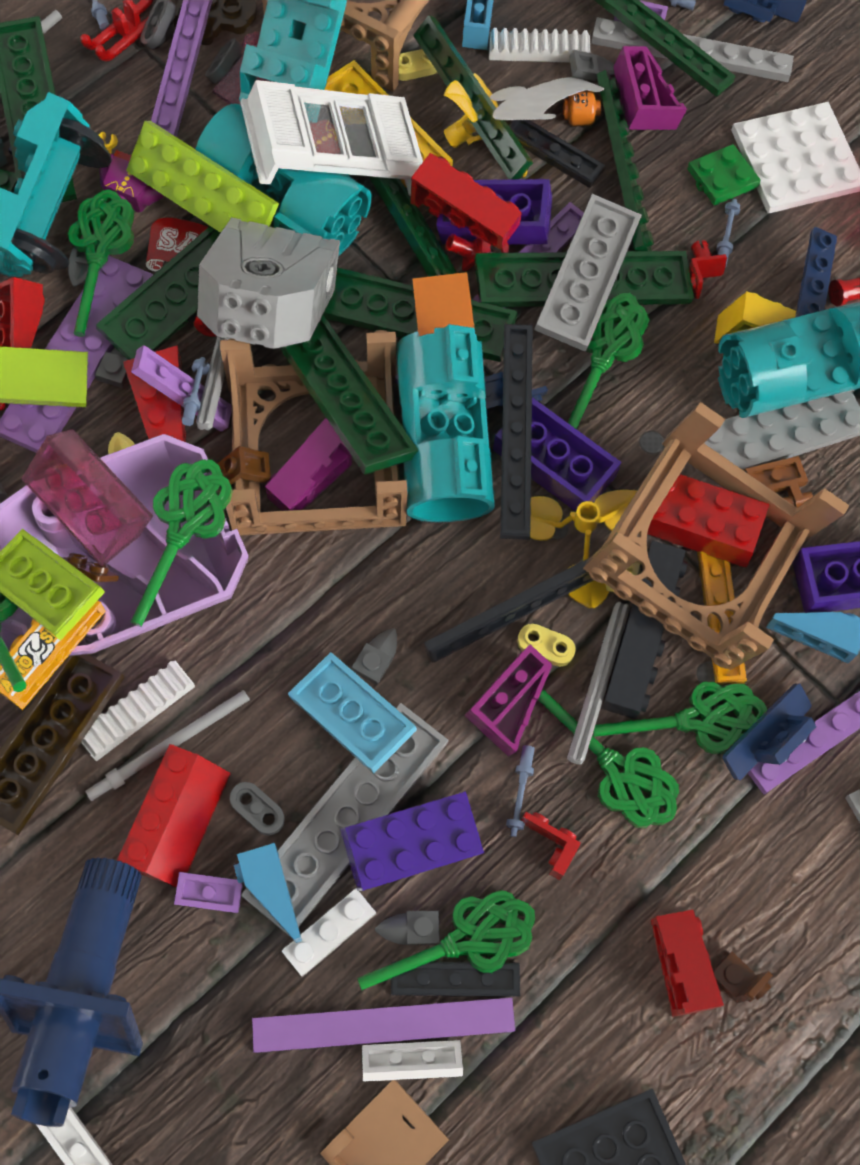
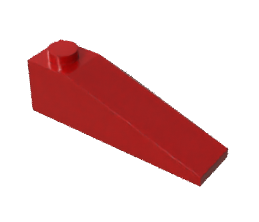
M16 277L0 283V347H32L45 302L43 284Z

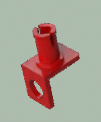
M452 233L446 241L445 249L463 256L462 270L467 271L475 265L474 258L476 253H491V244L479 238L470 242ZM508 243L501 249V253L509 252Z
M705 240L701 241L703 248H701L700 241L694 242L691 246L694 258L691 259L689 271L695 299L700 298L703 278L722 276L727 262L726 254L711 256L708 243Z

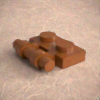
M799 456L749 467L744 470L775 493L787 490L789 497H784V499L797 508L813 497L811 492L801 493L799 487L805 486L808 478Z

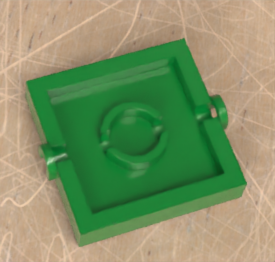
M734 144L690 161L687 168L696 180L698 191H704L714 206L758 188L761 181Z

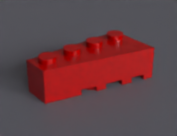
M429 153L411 177V204L417 207L421 203L428 206L430 214L439 217L440 214L447 216L451 224L459 229L465 226L469 227V231L473 236L500 250L520 225L522 212L519 211L514 203L502 200L496 196V193L491 188L479 185L468 173L456 170L443 157H437Z
M178 345L155 352L182 371V360ZM135 358L123 361L148 439L166 434L186 442L185 425L182 423L183 406L133 374L131 371Z

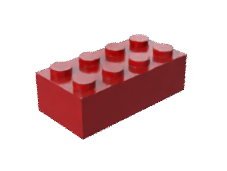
M679 474L654 514L647 534L747 568L754 553L770 504Z

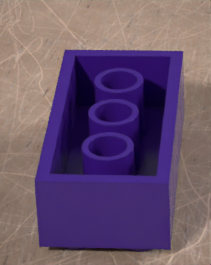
M549 179L474 180L483 187L491 188L496 193V196L502 200L514 203L519 211L522 212L520 225L507 241L508 244H548L553 199ZM439 215L437 230L442 244H446L448 237L452 233L470 242L477 238L470 233L469 227L465 226L459 229L451 224L447 216Z
M532 397L531 479L576 512L577 507L582 502H595L617 477L622 462ZM502 428L495 435L493 451L502 456Z
M860 541L801 548L792 563L804 613L860 608Z
M466 792L340 829L357 891H364L484 853Z

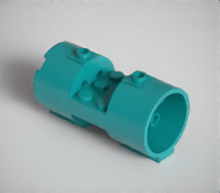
M240 104L227 105L217 112L206 125L195 148L197 151L279 203L276 210L277 214L274 216V228L279 227L293 230L296 233L312 234L329 240H340L339 256L358 235L359 231L356 229L360 224L361 217L367 218L371 206V192L350 178L348 174L278 168L271 184H260Z
M860 301L724 335L718 347V352L720 354L723 353L722 366H718L720 375L718 382L725 403L729 404L732 409L738 408L740 410L739 417L747 418L859 389Z
M448 324L445 328H434V333L419 336L418 332L411 333L402 338L396 346L399 401L402 407L403 429L418 449L412 460L403 462L404 479L407 480V515L411 518L427 522H456L481 517L490 513L495 507L485 402L486 390L482 341L477 340L475 328Z

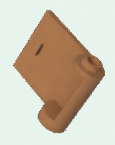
M392 1080L320 1154L329 1165H426L449 1141V1138L396 1080Z

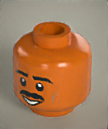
M581 91L563 100L564 120H568L571 126H590L595 122V117L601 114V101L595 100V95L592 91Z

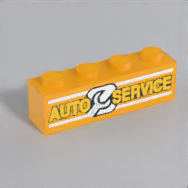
M97 601L62 640H59L33 619L30 629L24 636H18L10 646V654L27 686L21 692L14 691L0 664V694L23 710L106 612L101 602Z

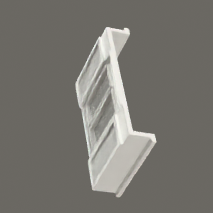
M256 80L248 98L241 99L240 103L260 184H271L278 168L405 179L409 196H411V177L423 163L405 97L371 93L368 95L295 87L294 84Z

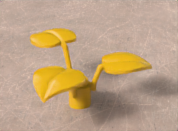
M474 73V76L490 98L492 92L486 87L483 80ZM454 80L447 86L444 96L453 100L465 114L461 119L444 129V134L450 145L456 148L465 141L470 145L474 141L482 140L480 135H472L475 132V128L470 120L474 123L478 120V117L467 92L457 80ZM491 100V101L493 102V104L495 105V107L497 108V107H498L497 101ZM527 171L523 174V178L526 177Z
M637 490L610 491L600 495L594 503L590 501L582 502L577 507L576 512H571L570 516L562 522L560 521L563 512L557 501L545 496L531 497L530 538L540 541L549 540L554 536L555 527L563 528L573 520L576 529L585 533L584 561L589 558L590 537L597 524L604 522L606 527L612 531ZM594 580L568 595L587 608H596L605 601L609 591H607L605 583H599Z

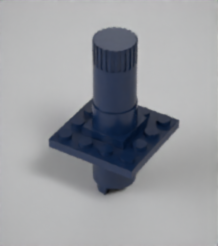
M91 858V860L88 859L85 862L57 952L54 954L46 982L36 981L35 985L24 983L23 979L11 975H5L3 979H0V1014L11 1032L28 1035L11 1088L12 1093L17 1095L11 1115L20 1120L48 1127L64 1126L68 1109L77 1106L93 1048L140 1056L143 1041L129 1002H126L125 998L109 994L116 973V963L142 878L141 873L138 872L139 870L127 863L107 858Z

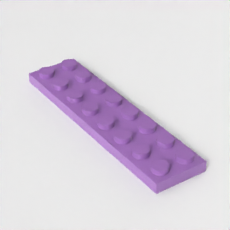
M108 256V261L99 270L85 336L78 337L74 335L83 293L82 290L45 348L47 350L88 352L87 390L95 378L96 371L105 352L110 353L114 347L96 329V324L153 276L149 272L111 256ZM10 403L0 419V437L46 457L76 407Z

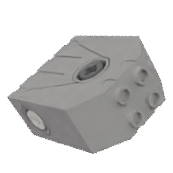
M231 217L199 264L197 317L218 337L233 338L236 341L254 345L260 344L274 349L309 341L335 291L340 240L324 239L321 236L296 233L293 230L268 227L265 224L251 221L245 222Z

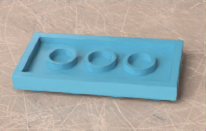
M331 652L288 693L290 699L373 774L417 730L410 720Z

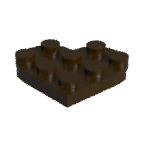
M179 0L175 6L176 15L173 20L175 29L183 0ZM212 0L201 44H212L214 38L222 30L234 32L235 34L245 33L247 27L256 19V1Z

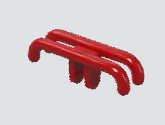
M124 0V13L118 7L114 8L111 11L113 23L93 39L88 34L81 35L80 40L83 47L88 50H95L98 59L104 62L116 58L141 37L148 17L140 22L139 15L154 0H140L136 4L132 0ZM117 33L123 36V38L105 51L102 45Z

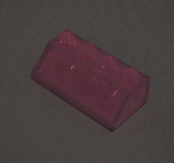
M73 429L47 435L22 477L25 484L100 566L106 565L135 541L153 517L151 512Z

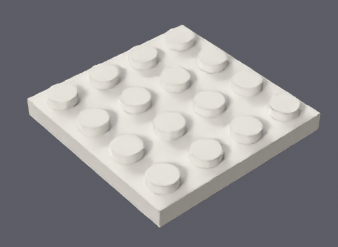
M829 102L733 124L731 131L742 156L761 179L757 190L767 213L860 192V168Z

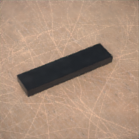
M514 120L509 125L524 149L591 188L605 169L603 163L531 120Z
M429 962L391 978V996L520 997V963H504L500 969L493 973H482L472 967L470 962Z

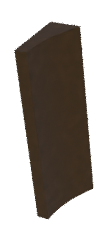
M88 654L68 656L49 678L0 749L1 826L19 836L125 678L121 672Z

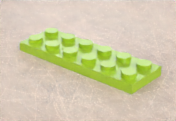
M144 121L126 169L127 172L219 232L223 231L231 217L245 222L251 221L270 226L279 205L277 201L154 122Z

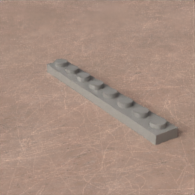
M596 18L591 44L622 49L623 46H647L653 56L666 58L622 22ZM683 34L729 71L788 82L790 79L793 55Z

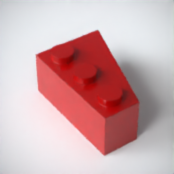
M694 910L660 915L650 920L672 1016L697 1013L724 1006L711 966L710 956L702 938V923L700 918L695 916Z

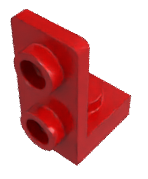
M525 812L521 820L525 823V826L563 847V849L557 847L548 864L553 866L549 875L561 880L581 842L575 840L577 836L573 832L562 827L558 830L549 825V820L537 812H533L532 815Z

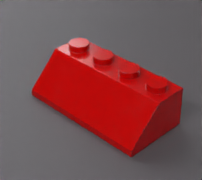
M169 744L117 861L133 866L139 870L138 872L141 875L177 888L179 872H189L231 773L198 754Z

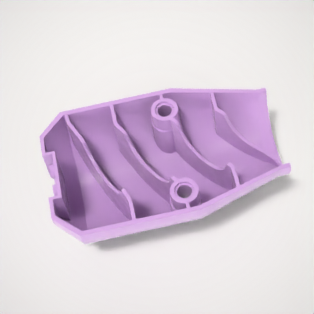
M162 434L28 484L0 504V551L23 528L60 557H69L70 553L81 554L88 557V562L105 564L109 566V571L119 575L118 582H95L105 591L98 601L101 602L106 612L69 656L95 653L232 598L249 556L238 530L230 531L226 521L223 530L216 537L204 539L193 534L189 539V543L183 546L182 549H178L142 627L130 622L167 545L166 531L169 525L161 522L155 514L153 498L159 490L169 486L171 474L178 465L183 463L193 464L203 459L208 460L204 449ZM202 490L195 491V499L202 493ZM180 495L181 508H183V495ZM169 501L164 505L166 511H169ZM212 519V520H211L210 522H208L206 525L211 524L214 519ZM187 521L181 523V528L184 524L187 523ZM20 608L6 620L0 621L2 625L0 635L9 652L12 642L18 636H24L30 629L33 620L32 617Z

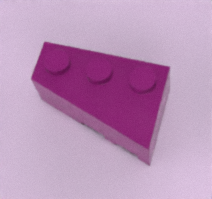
M623 46L613 69L620 87V97L625 109L624 114L629 130H676L687 108L683 103L679 104L673 94L675 91L671 84L667 85L661 76L663 71L647 46Z
M327 418L324 419L278 473L272 475L271 479L267 481L265 486L267 498L281 511L303 510L352 465L351 454Z
M529 644L464 715L508 757L518 749L520 739L531 718L530 715L541 694L552 664Z

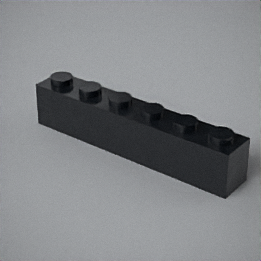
M652 540L647 550L650 564L662 584L679 597L681 588L676 587L678 577L683 579L688 562L683 561L686 550ZM645 578L642 579L643 582L652 587V584L649 580ZM633 603L630 607L601 709L636 719L640 711L646 712L650 695L646 694L648 684H654L658 668L653 665L655 658H661L666 641L661 640L663 630L666 629L654 617H648L641 613L639 607Z

